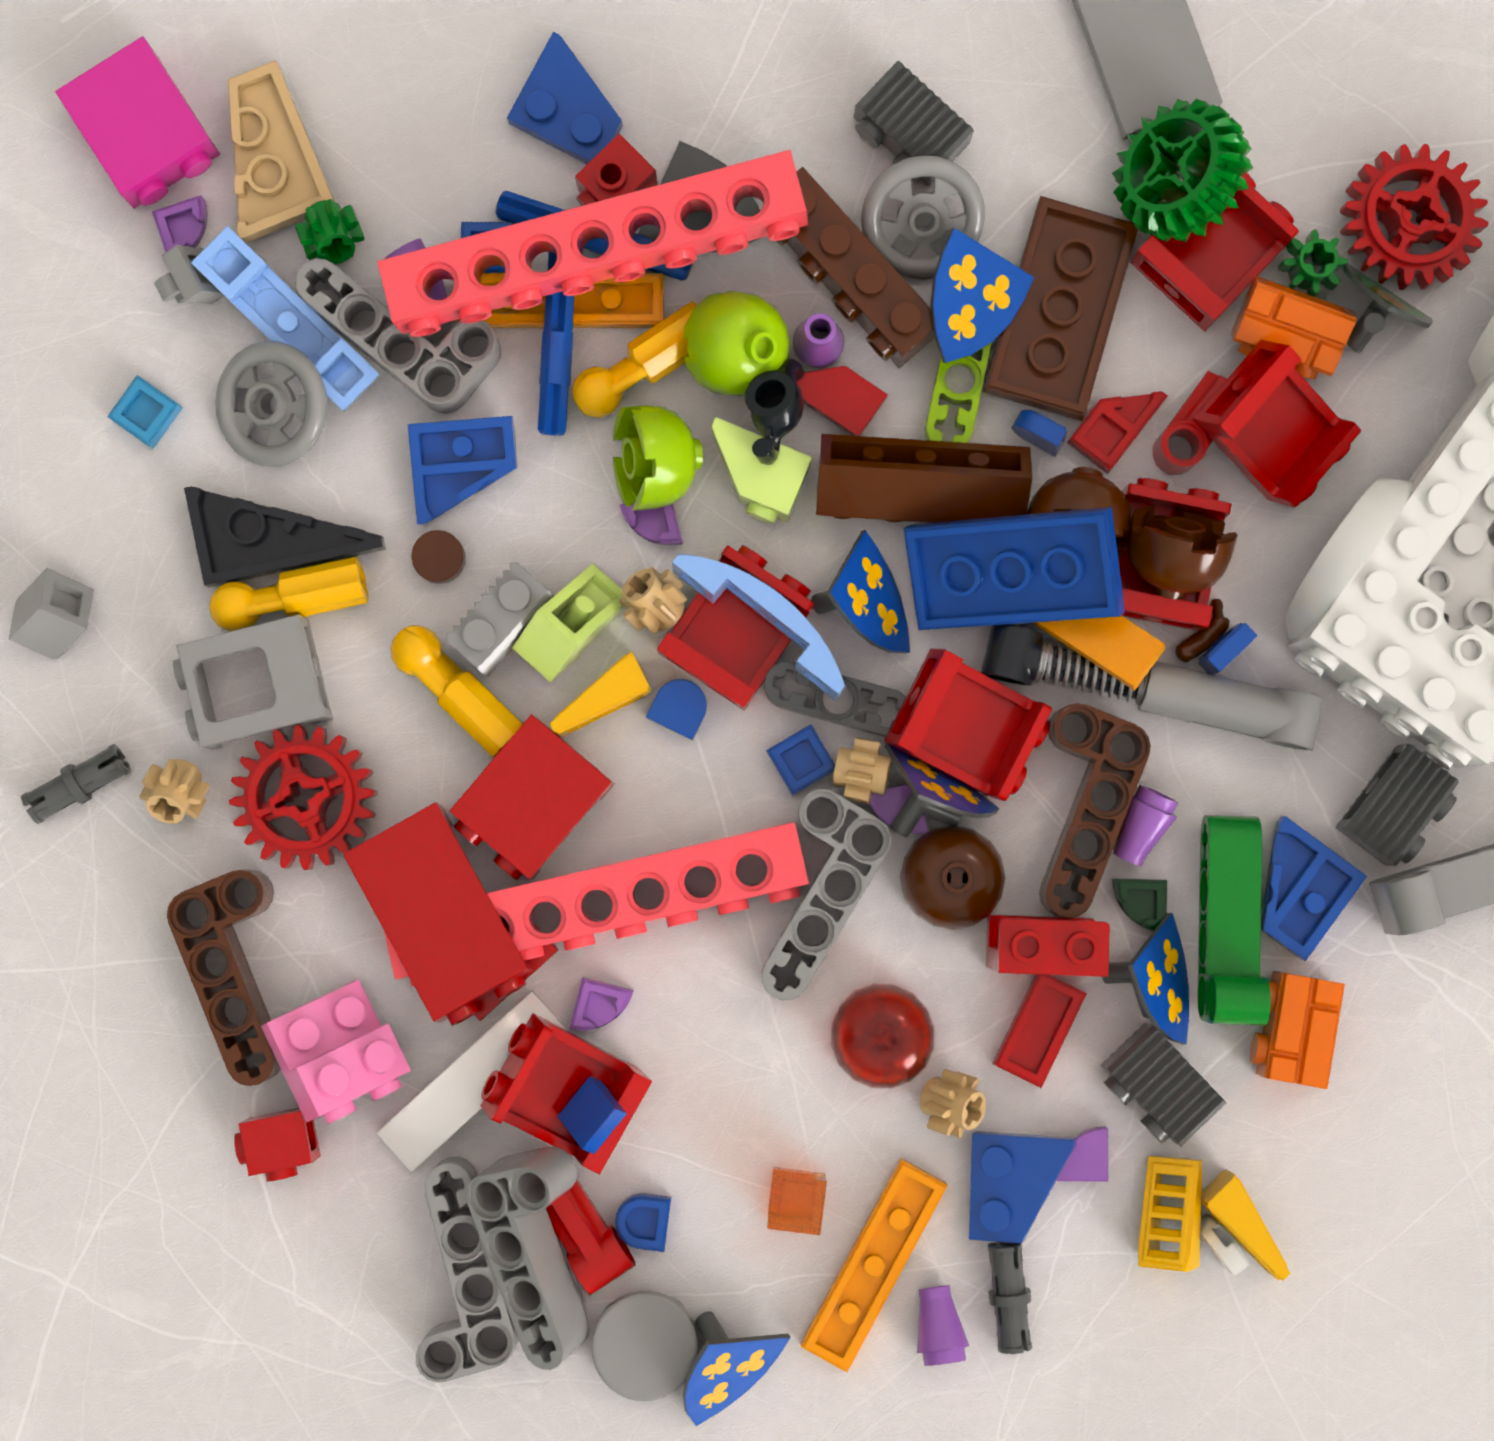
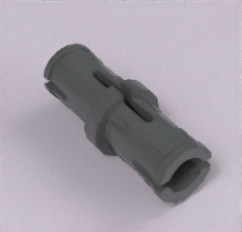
M112 744L108 749L77 766L68 764L61 768V775L29 793L22 794V803L24 806L29 804L32 806L26 811L35 823L40 824L44 819L75 802L84 804L91 800V793L123 775L130 774V765L128 762H121V760L125 759V756L117 745Z
M1007 1242L989 1243L988 1251L993 1290H990L988 1295L989 1303L995 1309L998 1351L1004 1354L1024 1353V1350L1030 1351L1032 1343L1028 1324L1027 1304L1031 1302V1290L1025 1287L1022 1244Z

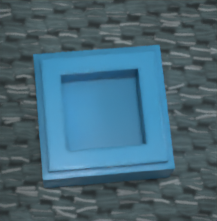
M137 375L107 417L154 449L183 407Z

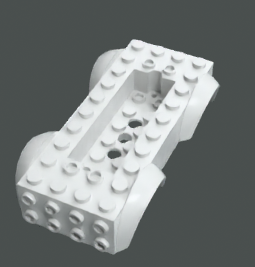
M1494 315L1468 359L1470 370L1477 386L1409 480L1379 478L1366 490L1319 554L1299 586L1284 617L1290 640L1286 646L1297 653L1294 661L1299 666L1317 677H1320L1323 673L1340 684L1337 692L1342 697L1358 707L1363 708L1366 704L1383 715L1380 723L1385 728L1405 739L1408 735H1411L1426 746L1422 751L1426 757L1448 770L1452 766L1455 768H1465L1494 763V546H1492L1488 539V529L1494 522Z

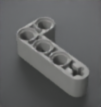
M326 259L307 261L296 274L295 285L297 292L311 309L429 408L438 413L448 414L461 408L493 371L501 358L499 340L494 330L485 321L475 323H462L460 321L435 348L423 337H412L410 333L402 334L392 323L389 309ZM321 281L323 284H330L341 298L338 306L324 292H317L314 287L318 282ZM371 310L375 312V320L367 330L354 331L351 329V321L359 311ZM477 335L489 340L488 347L482 355L468 357L463 354V345L470 337ZM403 342L415 345V353L407 363L395 364L391 362L390 355L396 345ZM441 375L454 377L455 386L447 396L435 397L430 394V385L436 377Z
M816 789L808 793L798 808V820L802 828L832 847L833 850L763 965L762 983L766 991L772 997L779 1000L795 999L806 990L891 846V833L887 825L839 794L827 789ZM817 798L830 800L836 808L835 821L827 828H817L807 818L808 805ZM862 825L874 827L881 836L879 849L869 856L859 854L852 845L853 833ZM835 870L847 871L854 880L853 892L844 900L831 899L825 891V880ZM809 915L821 917L827 925L826 937L821 943L816 945L803 943L797 935L799 922ZM790 940L799 951L814 955L815 957L810 965H807L800 958L794 968V974L799 978L798 983L795 986L786 983L780 989L775 986L776 976L771 972V969L775 964L779 967L787 965L793 954L782 949L786 942Z
M1494 844L1369 882L1384 933L1400 936L1429 930L1445 924V918L1494 904Z
M549 1146L500 1158L469 1182L465 1194L468 1207L523 1352L534 1366L545 1370L558 1367L588 1338L590 1330L587 1316L546 1210L550 1204L574 1185L577 1178L576 1165L566 1151L558 1147Z
M448 1157L440 1161L427 1175L424 1184L425 1196L459 1316L457 1320L439 1324L432 1328L418 1346L415 1355L416 1366L420 1374L427 1380L436 1383L447 1382L496 1368L506 1363L512 1356L519 1341L480 1236L478 1244L473 1247L460 1246L453 1237V1227L457 1223L466 1222L476 1228L469 1208H461L450 1216L447 1215L446 1211H450L456 1202L450 1188L442 1189L440 1186V1182L447 1176V1171L450 1172L453 1179L461 1178L464 1184L456 1192L459 1208L467 1204L465 1195L467 1185L478 1174L474 1166L467 1159L461 1157ZM475 1274L486 1276L493 1285V1294L481 1299L474 1297L467 1288V1278ZM490 1326L500 1328L507 1337V1346L497 1350L488 1348L481 1339V1330ZM436 1341L449 1343L456 1353V1360L450 1364L438 1363L430 1353V1344Z

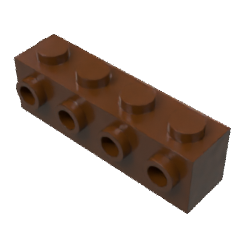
M802 167L797 171V176L807 210L808 225L800 227V232L797 235L776 242L781 246L785 243L789 245L799 257L797 263L808 278L815 284L821 281L834 297L831 300L842 316L851 323L856 320L868 334L866 340L877 355L884 361L890 358L900 369L935 338L931 309L806 169Z
M821 434L816 515L832 516L838 519L865 518L881 519L888 522L912 521L928 523L1027 515L1033 478L1031 448L1024 446Z

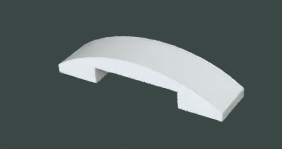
M534 991L518 1003L376 1133L411 1172L482 1109L480 1106L483 1101L481 1093L485 1082L492 1072L501 1070L510 1054L508 1052V1044L514 1031L520 1024H527L532 1013L568 1030Z

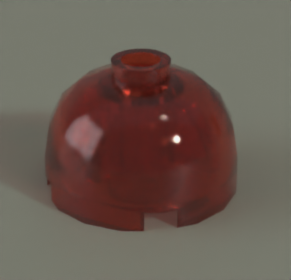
M873 983L854 990L840 1004L831 1022L830 1044L838 1065L852 1080L870 1088L892 1089L911 1082L926 1068L934 1050L935 1027L928 1009L912 992L895 984ZM885 1030L883 1037L876 1038L880 1031ZM892 1031L895 1035V1039L889 1041V1036ZM885 1043L889 1049H880L878 1044Z

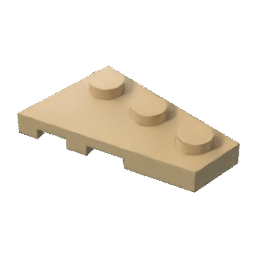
M276 60L228 79L231 139L234 143L236 175H234V190L238 206L237 235L245 243L305 220V209L316 202L332 199L335 202L284 75Z

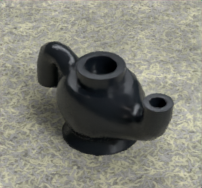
M792 358L786 360L778 370L766 371L757 375L749 383L745 392V402L751 411L753 424L763 436V438L754 442L752 451L759 462L765 465H772L777 460L782 437L792 431L802 418L804 400L797 380L803 377L804 369L798 361Z

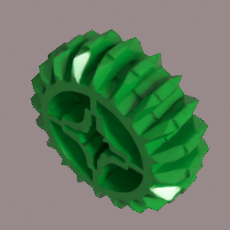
M1197 98L1191 104L1177 99L1172 110L1158 105L1157 116L1153 121L1149 118L1141 117L1143 129L1137 135L1127 134L1131 145L1128 150L1116 153L1120 162L1124 165L1112 173L1115 181L1120 184L1113 193L1117 200L1122 203L1120 210L1123 212V215L1135 223V227L1144 234L1149 233L1158 240L1166 242L1172 237L1177 241L1187 242L1191 232L1197 236L1206 237L1207 224L1210 221L1214 224L1224 225L1221 213L1226 207L1238 208L1233 197L1237 191L1249 189L1246 180L1241 175L1253 169L1250 159L1246 157L1252 148L1248 140L1243 136L1242 126L1232 117L1229 118L1230 114L1223 108L1209 105L1206 101H1200Z

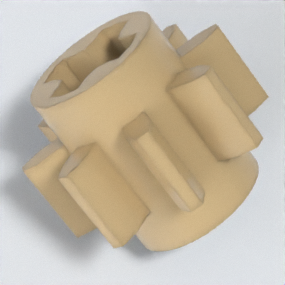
M653 567L635 572L623 586V598L620 599V603L627 609L623 616L638 631L645 626L653 633L671 628L681 618L684 611L683 603L687 600L680 591L683 586L682 582L669 569H666L661 574Z
M856 737L853 749L840 747L834 768L833 785L845 788L843 797L848 801L870 805L872 793L885 796L891 774L892 758L880 755L882 748L880 742Z
M169 759L164 769L154 764L150 766L142 781L144 788L139 798L146 801V808L155 819L163 823L180 824L185 814L195 819L198 818L206 802L204 796L209 788V784L202 782L200 770L192 763L181 759Z
M948 1069L943 1070L942 1078H931L925 1084L920 1096L921 1111L931 1116L927 1128L958 1138L963 1136L964 1129H975L982 1121L986 1110L984 1094L975 1090L979 1079Z

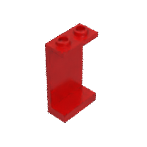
M435 802L347 851L343 856L433 1022L442 1023L448 1019L451 1026H454L478 1013L480 1010L476 1003L493 993L500 1000L524 987L526 983L523 976L532 972L533 969L528 961L523 960L451 829L453 824L444 807Z

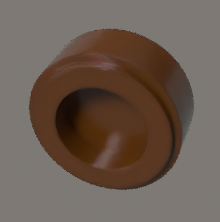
M434 530L418 538L413 546L411 559L416 572L422 578L431 583L444 584L454 580L462 572L465 565V551L461 543L452 534L446 531Z

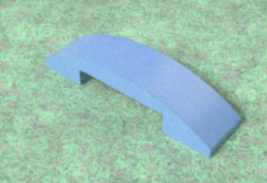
M229 226L191 262L270 341L288 344L304 353L318 369L325 386L326 395L343 412L380 376L359 353L311 309Z
M678 554L672 561L674 574L712 604L716 602L725 589H728L805 650L796 661V671L834 701L840 697L845 684L836 661L822 637L794 605L764 582L733 566L694 555Z

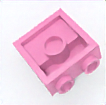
M359 979L261 1026L306 1123L323 1115L327 1124H330L357 1110L353 1102L354 1099L369 1092L373 1101L403 1087L398 1077L411 1071L389 1023L381 1026Z

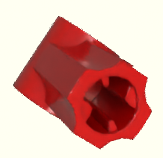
M1207 371L1169 425L1156 439L1153 445V459L1163 472L1170 475H1181L1188 472L1205 456L1213 440L1193 418L1227 380L1225 377ZM1178 436L1188 441L1191 446V457L1189 459H1178L1171 454L1168 447L1170 437Z
M578 1179L567 1192L546 1208L555 1234L568 1252L566 1258L573 1273L590 1295L636 1266L629 1248L620 1239L616 1229L612 1225L607 1226Z

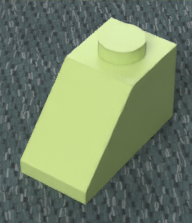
M715 417L711 426L712 436L739 502L748 506L745 513L768 524H774L776 518L788 522L811 467L812 457L780 444L777 460L772 465L762 464L753 454L752 446L756 440L763 438V436Z
M591 564L537 610L512 649L549 682H552L580 657L624 607L620 603V599L623 598L622 589L598 567Z

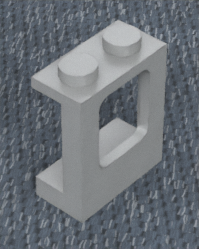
M300 614L176 645L179 659L173 661L174 674L181 690L187 689L191 710L185 712L186 724L192 740H199L201 748L213 750L221 748L224 743L272 732L277 729L280 730L304 723L316 724L333 719L309 619ZM255 648L262 649L266 655L276 700L274 705L265 710L216 722L202 662Z

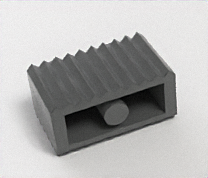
M897 61L855 105L854 119L858 122L855 125L856 131L871 146L877 148L882 144L896 157L893 160V164L909 157L923 155L942 157L953 162L970 144L974 132L971 125L959 117L954 110H951L948 104L936 96L933 90L928 89L926 84L913 75L910 69L905 68L900 61ZM934 177L911 179V182H916L920 179L928 187L934 182Z
M1409 743L1397 745L1335 828L1385 866H1397L1400 861L1407 864L1423 847L1425 839L1420 834L1431 819L1439 822L1454 806L1457 797L1451 793L1458 785L1459 780L1451 776L1448 771L1442 769L1440 765L1434 763L1432 759L1426 757L1415 746Z
M1149 1023L1141 1025L1101 1065L1110 1075L1103 1083L1125 1106L1133 1099L1147 1115L1140 1122L1161 1144L1170 1138L1175 1144L1182 1147L1227 1103L1173 1045Z

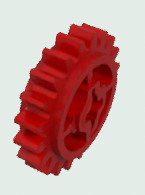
M1403 144L1395 151L1394 160L1386 151H1383L1374 159L1375 167L1366 163L1357 173L1362 182L1353 181L1347 187L1345 192L1355 200L1346 202L1340 208V213L1354 220L1347 223L1340 230V233L1344 236L1357 237L1358 240L1349 248L1347 253L1355 255L1364 252L1367 255L1360 268L1362 272L1368 271L1374 265H1378L1381 268L1378 283L1383 284L1393 274H1396L1399 290L1406 289L1414 277L1420 289L1425 290L1433 284L1434 275L1441 283L1447 282L1453 277V268L1461 271L1471 262L1466 253H1475L1481 248L1483 243L1472 234L1482 232L1488 227L1489 222L1475 217L1474 214L1481 211L1488 204V201L1481 198L1472 199L1470 196L1480 185L1479 179L1468 182L1461 180V176L1467 168V163H1460L1454 169L1447 167L1450 151L1445 150L1433 161L1430 159L1428 144H1423L1416 152L1414 158L1411 156L1407 145ZM1399 181L1419 182L1417 188L1413 191L1405 192L1398 190L1392 195L1388 191L1383 190L1384 187ZM1440 196L1445 201L1449 213L1446 212L1442 207L1440 202ZM1409 210H1413L1417 213L1415 221L1418 223V225H1415L1412 222H1410L1412 218V213ZM1376 212L1379 213L1378 221H1380L1387 230L1389 238L1388 241L1380 231V228L1377 223ZM1436 240L1444 244L1441 250L1424 255L1408 253L1414 243L1429 244Z
M295 725L291 741L282 730H274L273 740L275 746L273 748L263 741L257 740L254 743L260 755L258 761L247 757H241L239 760L249 770L248 777H232L231 782L243 788L244 795L230 799L229 804L236 807H244L246 812L244 815L239 816L233 824L240 827L252 826L253 830L248 834L244 843L252 846L264 841L265 845L260 856L263 860L273 858L280 851V865L282 868H290L297 855L303 870L313 869L316 854H318L320 860L326 866L333 865L334 854L332 849L334 847L341 853H346L352 849L350 842L347 840L349 834L359 838H366L368 835L358 825L359 818H375L376 813L369 808H365L363 801L378 796V791L363 788L361 783L371 777L374 772L369 768L355 769V764L363 755L361 750H352L343 755L342 751L346 745V737L338 735L327 745V729L317 727L311 740H309L305 727ZM299 756H317L330 764L337 774L327 778H316L309 773L307 768L303 767ZM280 766L283 772L281 773L280 787L276 794L270 797L269 801L265 802V789L268 780L277 767ZM299 786L304 789L322 790L315 793L314 797L307 801L308 810L304 806L286 805L293 802V799L300 795ZM344 793V802L340 816L328 830L325 824L328 806L339 794ZM281 817H291L298 821L301 828L305 829L309 840L299 841L289 838L281 833L271 821Z

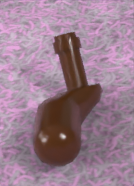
M1213 599L1210 603V606H1213V620L1210 621L1209 627L1193 634L1176 646L1175 654L1180 661L1190 662L1208 650L1229 628L1230 620L1223 615V602L1220 599Z

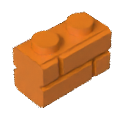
M1255 275L1232 328L1231 335L1233 341L1240 343L1238 351L1246 356L1260 340L1290 345L1302 359L1295 369L1302 377L1315 380L1319 372L1328 376L1334 374L1357 317L1350 309Z
M1273 971L1272 979L1269 981L1271 993L1269 1021L1263 1027L1262 1033L1255 1032L1250 1048V1062L1257 1064L1256 1074L1264 1078L1328 1089L1345 984Z

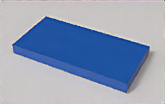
M1112 507L914 524L904 528L918 630L1120 617L1125 613Z

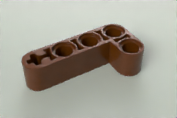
M1079 703L1067 705L1055 712L1049 720L1050 729L1048 732L1049 739L1056 748L1089 762L1042 880L1039 892L1041 903L1048 912L1055 916L1066 918L1078 917L1090 907L1151 748L1149 737L1141 727L1091 706ZM1068 714L1078 715L1086 723V736L1079 743L1069 741L1062 733V721ZM1118 733L1128 735L1135 744L1134 756L1127 763L1116 759L1111 752V741ZM1100 781L1112 785L1116 792V803L1108 811H1101L1092 802V790ZM1081 830L1091 832L1097 839V851L1088 860H1082L1077 857L1072 847L1073 838ZM1064 861L1072 867L1089 869L1087 878L1083 875H1075L1072 882L1071 890L1078 894L1076 902H1066L1063 908L1059 906L1061 898L1054 894V889L1056 885L1066 886L1073 872L1062 870Z
M256 870L232 871L185 890L172 899L167 910L168 924L225 1066L233 1080L246 1086L258 1085L270 1080L281 1070L261 1028L262 1025L271 1021V1018L233 925L260 915L268 909L273 901L274 889L272 882L268 876ZM244 878L254 884L257 892L256 900L248 908L239 905L234 895L236 885ZM194 899L203 902L207 908V920L200 928L192 926L186 916L187 907ZM213 948L221 950L227 958V968L220 977L211 974L205 963L206 955ZM231 997L239 998L246 1005L247 1016L241 1025L233 1024L226 1017L225 1006ZM255 1028L257 1035L238 1043L236 1042L234 1036L249 1032ZM252 1052H263L266 1061L261 1063L259 1068L258 1066L249 1068L246 1064L245 1058L250 1057Z

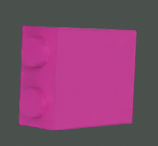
M143 36L55 91L121 196L134 209L139 205L148 206L158 202L168 193L169 186L184 177L194 178L204 173L211 166L212 159L220 155V152L159 57Z

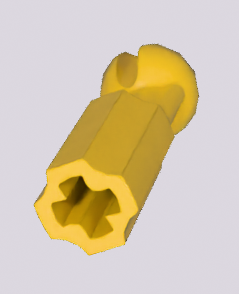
M691 301L629 342L628 356L610 368L593 366L583 370L575 378L572 389V398L580 411L591 417L602 418L608 416L620 406L625 390L642 379L654 384L685 363L684 356H689L687 350L688 339L683 338L684 327L697 305Z
M356 556L282 572L276 585L254 589L244 582L229 581L221 585L214 592L209 603V609L213 621L219 627L230 632L253 626L260 615L283 611L288 617L298 614L305 617L368 603L369 594L362 563L359 562Z
M411 625L403 628L393 638L390 647L391 659L397 669L408 675L416 676L438 697L437 703L495 758L523 723L469 671H463L442 651L441 642L432 630L424 626Z

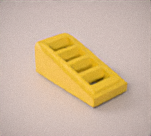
M633 652L624 655L554 718L550 725L556 735L564 737L650 694L652 690Z
M1155 1155L1148 1156L1139 1235L1138 1266L1189 1272L1200 1267L1202 1160ZM1162 1174L1187 1176L1186 1186L1162 1184ZM1161 1196L1185 1198L1184 1208L1161 1205ZM1160 1219L1181 1220L1182 1228L1181 1230L1160 1228ZM1160 1241L1180 1243L1179 1252L1160 1250Z
M1225 1169L1202 1191L1201 1205L1267 1273L1278 1281L1280 1279L1284 1281L1290 1275L1285 1260L1242 1182L1234 1173Z

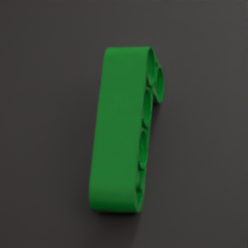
M1205 815L1202 820L1200 837L1197 998L1199 1017L1202 1021L1210 1024L1265 1026L1269 1021L1271 1007L1270 985L1266 977L1260 976L1262 827L1260 818L1255 816Z

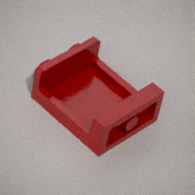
M1248 173L1241 175V177L1246 180L1249 189L1237 191L1233 197L1238 208L1226 207L1221 213L1224 225L1214 224L1210 221L1207 224L1206 237L1197 236L1191 232L1187 242L1177 241L1173 237L1166 242L1158 240L1151 235L1130 261L1142 275L1204 332L1252 283L1255 275L1258 276L1299 232L1293 225L1294 219L1290 212L1275 201L1269 203L1255 190L1256 184Z
M1260 340L1193 419L1267 500L1295 508L1315 492L1317 483L1331 466L1340 461L1349 452L1351 443L1360 434L1361 429L1355 422L1339 418L1295 369L1302 359L1290 345Z
M1138 478L1137 484L1129 483L1122 490L1131 508V519L1136 509L1154 506V515L1175 517L1176 509L1182 508L1201 512L1224 522L1225 518L1230 515L1232 506L1231 503L1219 501L1220 494L1217 492L1199 488L1188 489V494L1168 491V483L1150 478ZM1128 552L1118 558L1125 613L1122 614L1123 617L1198 632L1209 627L1213 606L1208 605L1211 587L1196 593H1185L1182 599L1165 598L1154 593V586L1145 582L1135 572L1130 563Z
M728 545L725 547L719 562L733 566L764 582L794 605L805 618L808 617L814 607V602L807 598L811 592L809 588L788 574H785L779 580L764 570L768 562L744 545H741L738 551ZM725 589L714 604L697 593L671 633L668 632L658 646L657 652L745 711L765 681L767 673L777 663L792 640L728 589Z
M930 648L884 742L990 798L1006 801L1010 794L1014 795L1022 786L1027 774V768L1024 765L1032 749L1039 747L1049 732L1050 721L1047 719L1052 711V707L1043 702L1033 701L962 663L964 659L945 649Z
M531 714L449 812L459 819L453 827L462 836L477 847L484 840L499 853L493 861L512 878L518 880L524 874L528 879H534L547 860L599 799L602 800L615 783Z
M989 915L987 917L986 967L998 973L1108 977L1110 926L1107 922L1094 921L1093 918Z
M532 1013L527 1024H520L514 1031L508 1044V1052L510 1054L501 1070L492 1072L485 1082L481 1093L483 1101L480 1106L491 1120L499 1124L504 1121L554 1147L563 1149L568 1154L574 1156L583 1167L600 1175L650 1087L652 1080L638 1067ZM589 1076L601 1080L627 1113L595 1154L582 1150L557 1117Z

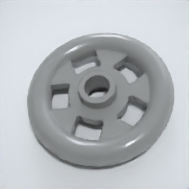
M937 156L909 157L884 170L869 188L861 213L862 233L900 275L914 278L933 277L941 252L936 253L930 243L939 239L945 231L950 232L952 228L959 230L978 242L984 226V201L975 180L958 164ZM934 177V191H919L912 194L911 179ZM958 194L963 203L964 213L949 217V211L944 199ZM888 198L902 201L897 212L896 221L882 218L883 207ZM929 212L933 215L930 224L924 227L915 224V218L918 214ZM899 234H903L909 241L917 243L910 255L903 254L892 246Z
M275 341L256 343L238 352L223 370L216 391V416L224 438L241 457L261 466L277 467L287 465L309 452L322 433L327 414L325 386L313 362L298 349ZM272 362L275 377L259 381L256 366ZM296 376L300 380L305 393L298 400H296L293 390L288 385V381ZM239 388L248 389L244 402L246 412H240L236 409ZM273 396L276 398V410L274 413L270 408V401ZM295 415L302 422V425L294 437L290 438L283 428L292 421ZM255 424L264 430H269V436L265 445L257 443L250 437Z

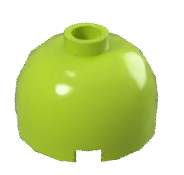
M728 291L708 295L693 309L684 327L683 338L688 339L687 350L689 356H684L686 367L698 384L713 393L745 396L749 383L757 375L766 371L778 370L788 360L790 340L785 321L774 305L753 293Z
M645 405L622 407L620 409L613 429V441L622 440V459L620 457H613V467L617 488L623 503L626 506H632L630 504L634 503L632 510L656 509L673 504L684 496L693 483L695 471L702 467L703 450L700 440L693 438L689 426L676 412L665 407Z

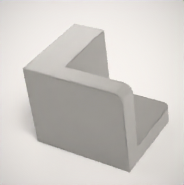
M46 568L18 597L15 604L9 640L52 659H57L87 630L94 589Z

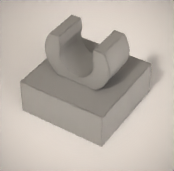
M176 245L161 255L170 273L160 277L154 284L164 302L175 297L177 303L187 301L213 304L224 296L191 264L204 249Z

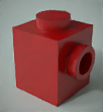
M620 133L575 175L577 188L580 192L576 199L581 206L658 185L656 170Z
M300 1108L248 1118L239 1123L240 1133H236L234 1136L235 1151L239 1163L247 1165L249 1176L265 1173L266 1182L298 1175L296 1166L313 1163L321 1157L314 1120L306 1123Z

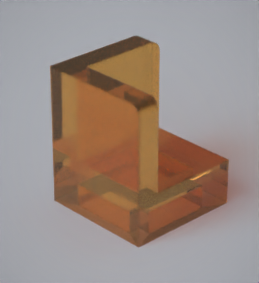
M773 1167L767 1212V1228L820 1235L827 1185L825 1173Z

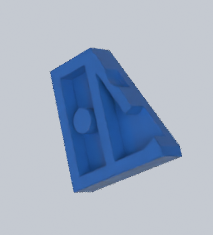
M553 32L508 114L507 120L510 125L588 164L619 134L623 127L622 120L563 38Z
M513 416L407 424L417 525L429 523L518 468Z
M1280 816L1276 822L1261 912V931L1300 960L1306 961L1367 878V875L1288 817Z
M982 1131L973 1132L969 1240L1022 1244L1044 1202L1056 1184V1180L1069 1156L1075 1149L1076 1138Z

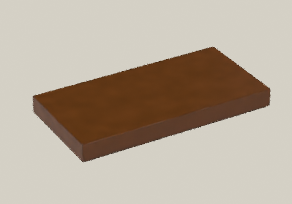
M1040 196L1019 265L1020 269L1032 275L1034 279L1014 319L998 337L983 393L1083 421L1138 229L1135 227V223Z

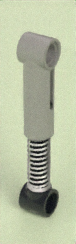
M1010 624L991 626L981 673L992 679L1031 686L1032 682L1036 680L1038 682L1044 680L1046 684L1051 679L1054 685H1057L1058 681L1063 682V687H1066L1067 683L1072 684V689H1075L1076 685L1081 686L1080 690L1082 692L1086 687L1090 688L1089 692L1091 694L1094 690H1099L1098 694L1100 696L1103 695V692H1107L1109 698L1113 694L1117 695L1118 700L1122 696L1126 697L1127 702L1133 698L1139 711L1258 737L1265 742L1283 747L1313 751L1324 701L1322 697L1296 690L1268 688L1156 661L1134 691L1077 652H1071L1069 647L1062 650L1060 644L1055 647L1051 642L1045 643L1042 638L1043 634L1038 631Z

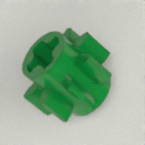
M328 199L305 209V222L295 224L307 259L311 260L318 256L319 259H326L336 265L352 258L355 252L354 242L364 241L365 238L353 206L348 205L342 209L338 203Z
M1312 230L1306 238L1305 245L1295 238L1288 243L1286 249L1293 258L1283 260L1278 266V270L1288 272L1291 280L1288 285L1289 288L1295 289L1298 287L1307 290L1308 295L1315 297L1320 291L1321 283L1329 290L1335 289L1341 283L1333 271L1342 269L1348 263V259L1338 256L1335 248L1339 242L1337 237L1329 242L1319 239L1318 231ZM1308 256H1312L1314 265H1321L1322 269L1318 273H1314L1312 264L1304 263Z

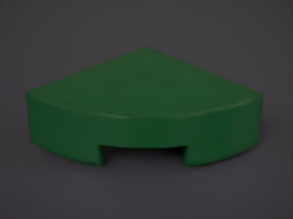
M1112 879L1114 895L1122 911L1136 924L1154 931L1167 914V880Z

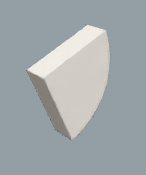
M1206 1214L1202 1217L1201 1237L1223 1267L1233 1276H1236L1249 1266L1248 1258L1239 1246L1230 1240L1222 1229L1221 1224L1212 1215Z

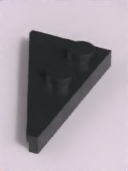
M192 486L184 488L203 583L208 588L223 585L229 581L238 582L386 550L383 536L369 533L362 529L333 524L311 516L275 507H266L255 504L252 501L236 497L231 498Z

